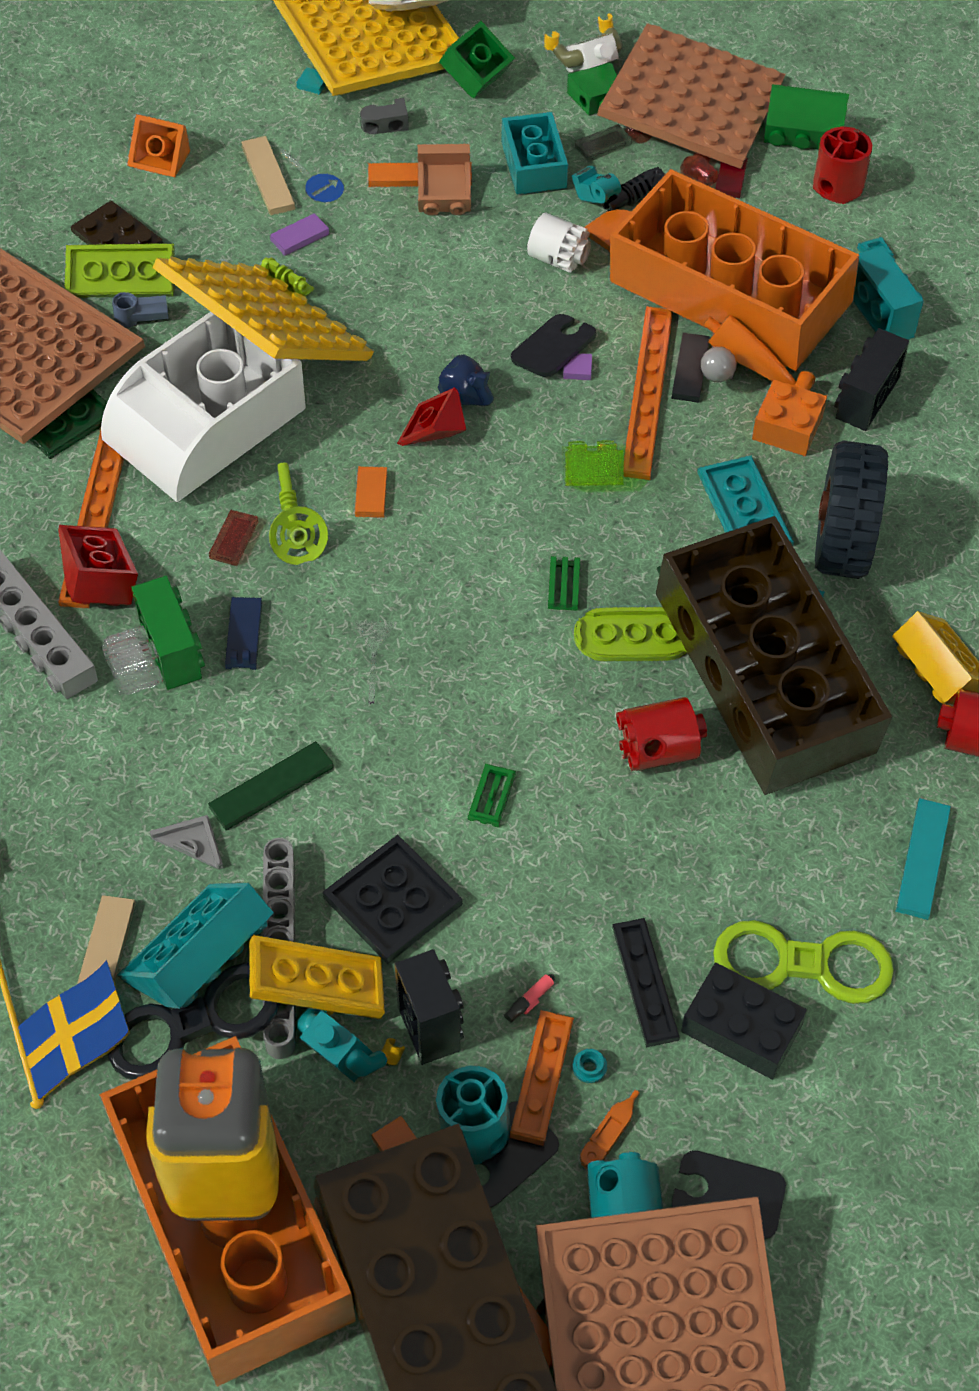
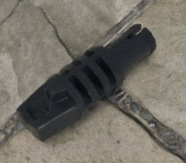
M659 167L640 173L621 185L620 194L610 196L605 203H602L603 209L610 208L607 210L608 212L618 210L627 204L629 206L636 204L652 190L665 173Z

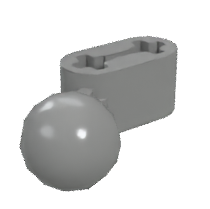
M712 346V348L704 353L701 359L703 375L712 382L721 383L728 379L733 380L738 366L734 354L725 347Z

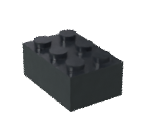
M878 328L873 338L868 337L866 339L862 355L855 356L850 367V373H844L840 380L838 389L842 391L839 393L834 404V408H837L835 419L867 431L901 377L910 340Z
M432 949L396 962L397 1007L421 1065L459 1052L460 1039L464 1038L461 1024H464L461 1013L464 1005L457 989L452 990L448 980L451 979V975L444 959L439 960L435 950Z
M715 962L684 1015L681 1032L773 1080L803 1026L808 1009Z

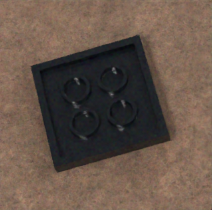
M398 834L323 891V898L387 964L463 905V899Z

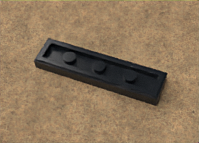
M645 918L613 924V933L645 1046L651 1047L679 1041L680 1036Z

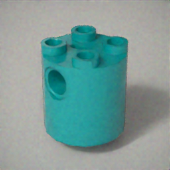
M470 1065L457 1068L448 1074L439 1085L436 1096L440 1130L459 1123L473 1163L478 1165L502 1151L509 1140L511 1123L506 1087L496 1073L485 1067Z
M625 1152L619 1155L618 1160L608 1162L598 1160L592 1161L587 1165L591 1218L663 1208L659 1168L656 1163L641 1160L639 1153Z

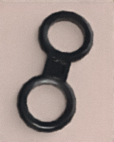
M242 963L230 966L222 971L208 985L204 998L201 996L184 1008L170 1009L164 1005L150 1003L135 1007L124 1015L129 1031L138 1023L149 1019L162 1020L167 1023L170 1028L171 1039L167 1050L163 1053L164 1055L169 1050L184 1048L185 1043L213 1031L221 1037L228 1039L234 1036L238 1040L253 1037L269 1026L278 1013L280 1003L265 1001L263 1008L257 1016L248 1022L240 1024L227 1023L219 1017L217 1004L225 988L236 980L250 979V964ZM124 1040L108 1053V1058L114 1070L130 1080L157 1070L161 1059L160 1057L156 1061L142 1066L130 1064L123 1056Z

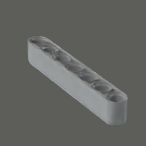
M274 838L266 843L263 851V900L274 912L267 920L268 925L263 930V937L296 942L295 860L293 847L284 838ZM276 857H285L283 860H273ZM278 885L286 886L285 888L280 890L273 889L275 886ZM278 914L286 915V917L282 919L273 918ZM280 1003L286 1005L287 1008L278 1011L269 1026L263 1030L266 1051L275 1059L287 1058L295 1051L296 1005ZM277 1036L287 1037L282 1043L272 1041Z

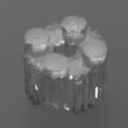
M143 625L107 636V639L103 640L104 658L106 663L109 664L115 679L113 683L119 695H130L163 683L161 671L153 662V660L158 659L154 643L152 641L149 642Z

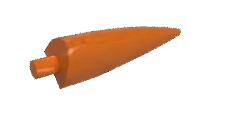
M729 314L722 324L718 323L711 316L704 323V326L714 333L708 341L712 346L729 349L734 354L737 363L753 370L770 381L774 379L795 386L796 380L779 359L732 315Z

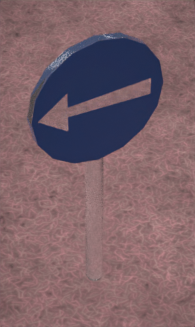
M285 149L280 150L282 155L309 178L305 185V190L310 199L326 203L337 200L343 194L344 186L339 178L330 174H317L313 176Z

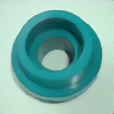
M585 1049L574 1057L573 1072L582 1082L595 1083L605 1076L607 1061L599 1051ZM587 1062H592L596 1065V1069L594 1071H587L583 1065Z

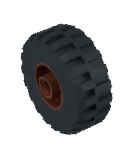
M843 440L835 443L824 491L821 496L815 550V569L822 574L860 579L869 573L879 537L888 476V453L880 445Z

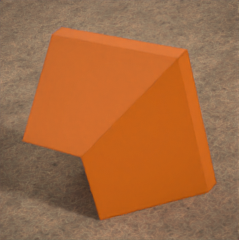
M136 114L127 166L175 178L190 153L186 126L172 121Z

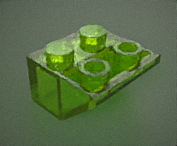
M613 440L597 441V446H587L585 441H568V446H562L565 486L624 485L623 449L616 445Z

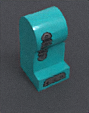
M588 166L572 175L577 196L582 201L605 203L610 196L621 193V184L618 178L612 173L606 175L598 174L594 166Z

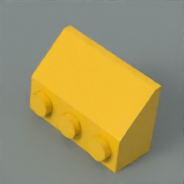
M917 611L892 635L898 643L896 648L904 658L913 662L916 666L914 668L915 673L923 681L929 682L934 689L932 691L933 696L940 703L954 705L959 688L979 693V661L945 619Z

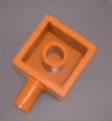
M808 371L800 372L795 386L773 379L756 416L752 440L803 456L807 455L823 418L827 400L826 395L811 391L816 380L812 373Z

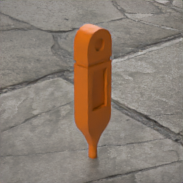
M634 1090L629 1098L616 1103L609 1110L582 1149L580 1162L584 1168L588 1169L587 1165L592 1161H604L606 1155L609 1154L630 1123L634 1101L640 1094L639 1091Z

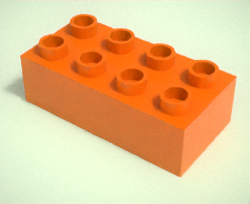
M672 169L663 176L610 234V282L705 327L704 323L710 316L722 324L730 314L764 343L784 366L794 371H797L853 302L859 254Z
M234 1036L206 1049L241 1048L237 1037ZM201 1051L193 1055L201 1056ZM157 1070L100 1094L110 1124L216 1386H220L356 1321L352 1292L273 1117L272 1122L279 1158V1183L277 1199L270 1212L257 1220L191 1221L178 1216L168 1206L157 1179L147 1145L149 1107H154Z

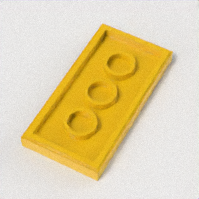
M257 935L251 937L249 941L250 998L381 1019L384 1015L381 957Z

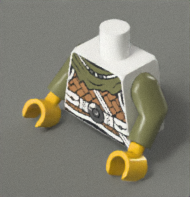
M610 13L607 14V20H602L600 16L598 17L599 31L605 34L564 47L562 44H559L558 32L552 31V37L544 34V48L553 51L554 55L562 62L568 72L589 69L619 59L618 53L622 50L623 43L613 26V17Z

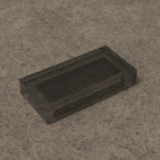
M619 124L575 141L576 149L588 162L632 144V138Z

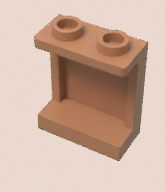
M418 144L419 212H424L427 215H437L439 212H451L454 215H462L465 212H471L470 144Z

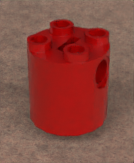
M843 126L832 128L823 134L820 139L813 178V189L819 195L838 204H846L862 194L872 153V142L869 136L861 130Z
M959 688L953 706L942 704L936 728L947 730L944 749L979 757L978 692Z
M682 697L624 709L616 713L617 725L619 730L623 731L624 740L619 741V747L624 753L622 755L623 759L628 758L631 771L656 768L700 757L701 740L707 737V726L703 714H695L688 698Z

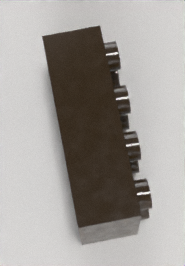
M459 1123L315 1176L314 1190L343 1275L352 1292L353 1304L383 1391H557Z

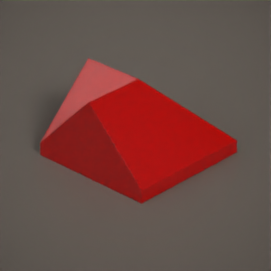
M454 387L419 403L397 444L406 446L438 440L466 431L458 390Z

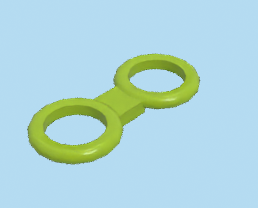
M757 920L739 921L727 927L716 940L713 951L716 963L740 974L728 961V946L734 939L742 935L755 934L763 936L772 942L777 949L779 964L771 974L765 977L751 978L744 976L745 978L769 990L780 986L787 977L817 979L823 989L837 1000L851 1004L868 1003L882 996L891 985L894 973L891 955L884 945L870 934L855 930L839 931L827 937L822 944L787 941L783 933L770 924ZM851 944L866 948L878 961L879 977L873 984L865 988L854 989L843 986L834 979L828 967V958L834 949L842 945Z

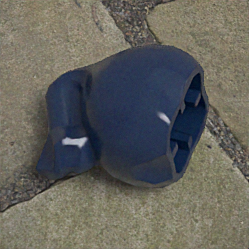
M464 354L457 355L441 372L438 385L440 394L455 387L459 392L461 405L489 406L494 401L493 394L487 384L490 372H484L479 363L473 358Z

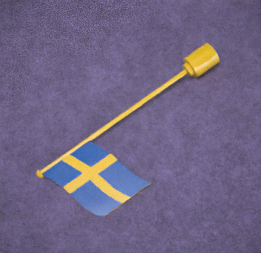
M0 960V986L33 1101L30 1105L34 1109H39L43 1106L46 1096L70 1076L112 1051L130 1034L107 960L87 979L48 1001L20 1025L18 1024Z

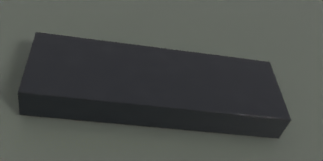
M683 333L671 399L699 403L704 376L701 370V359L708 350L710 336Z

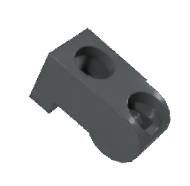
M404 98L394 99V104L368 105L360 111L361 128L367 134L409 130L408 113Z

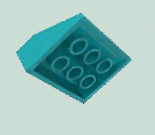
M250 883L209 884L117 976L128 985L166 1007L184 1008L196 999L198 995L196 991L204 983L208 984L218 977L221 973L220 967L228 959H234L244 950L245 946L243 944L251 936L258 935L267 927V920L274 912Z

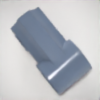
M122 292L115 295L112 300L114 321L125 328L133 327L138 321L168 319L166 295L136 298L131 293Z

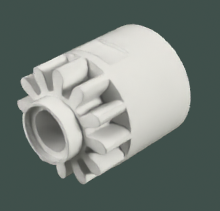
M543 213L533 226L528 240L527 253L530 257L571 273L573 269H576L577 264H584L589 255L591 243L587 238L590 232H587L588 229L554 215Z

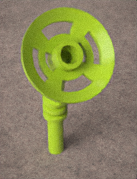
M285 462L279 463L277 468L281 487L279 498L282 512L277 515L270 527L269 541L271 548L278 558L292 565L314 561L322 554L328 541L326 523L313 509L298 506L296 491L292 489L289 464ZM297 513L306 514L308 517L305 521L298 520ZM317 524L319 528V540L317 544H314L313 542L315 539V529L313 526ZM279 525L282 526L280 529V540L282 544L278 545L276 539V533ZM286 528H287V536H288V538H289V539H287V540H285V536H284ZM308 528H309V530H310L309 540H307L308 534H307V531H306V529H308ZM305 547L308 552L302 556L288 555L290 548L302 549Z

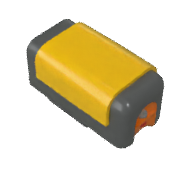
M177 1048L166 1052L159 1061L154 1107H149L147 1145L157 1179L168 1206L172 1212L186 1220H257L266 1216L276 1202L279 1183V1158L261 1062L257 1055L249 1049H202L201 1056L186 1052L184 1048Z

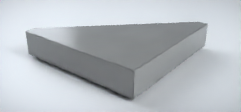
M208 815L150 831L153 840L216 869H223V863Z

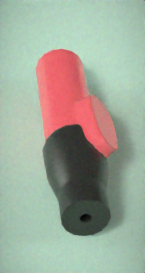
M545 974L512 1004L511 1008L504 1014V1017L512 1023L522 1014L527 1015L540 1003L538 999L554 985L555 976L553 974Z

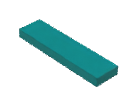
M919 798L895 912L928 920L951 806Z

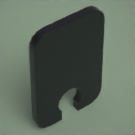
M565 314L555 315L512 351L511 360L516 366L539 376H552L596 338V329L584 322L576 333L571 335L563 334L562 330L570 327L575 323L573 317Z
M518 1101L509 1103L511 1127ZM549 1127L544 1146L511 1139L509 1135V1140L502 1151L480 1163L488 1169L490 1174L488 1182L482 1186L490 1208L499 1204L556 1154L559 1148V1140Z
M690 1151L683 1156L678 1173L688 1176L693 1174L702 1176L708 1184V1190L703 1196L693 1197L688 1195L686 1191L675 1188L671 1207L758 1197L764 1240L775 1235L786 1190V1182L779 1173L700 1151Z

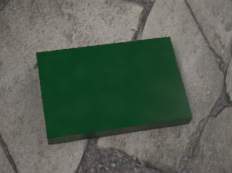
M92 389L33 436L30 441L49 459L53 458L101 427L107 401Z

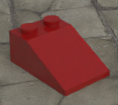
M59 525L58 532L65 585L72 602L84 605L90 603H105L110 606H119L120 604L131 605L133 599L131 587L136 585L138 572L118 529Z

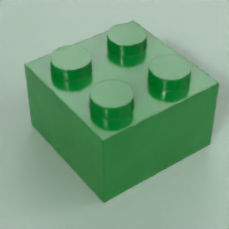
M480 21L448 47L439 63L469 96L475 98L506 72L515 57L489 28Z

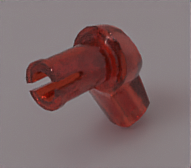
M695 152L693 156L686 157L681 163V174L709 187L717 182L718 179L717 170L708 163L711 159L710 157Z

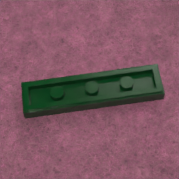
M315 741L208 803L209 809L225 831L333 769V762Z

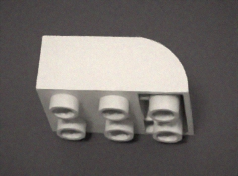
M209 312L139 360L122 377L113 390L103 413L101 424L102 440L173 500L179 502L306 409L302 362L298 359H274L222 319Z

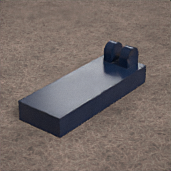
M231 598L225 657L226 669L250 668V670H256L262 598Z

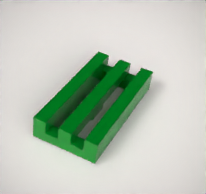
M551 556L548 609L578 611L580 558L574 557V561H568V557L556 560L557 556ZM556 566L562 567L560 603H554ZM568 567H574L572 604L566 603Z
M485 763L468 814V820L480 821L482 824H492V826L499 828L516 771ZM494 773L496 775L483 813L477 812L489 775ZM506 776L507 779L495 815L492 816L490 812L501 778Z

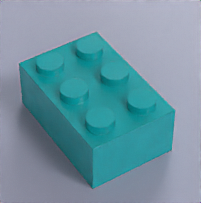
M547 112L502 118L501 143L516 195L567 188L568 162L553 113Z
M884 246L858 253L859 262L853 302L875 333L880 328L907 340L914 338L924 300L922 295L915 290L908 276L901 271L894 257L887 252Z

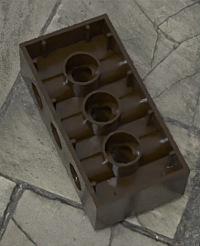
M775 516L663 555L656 596L764 795L877 754L892 720V715Z

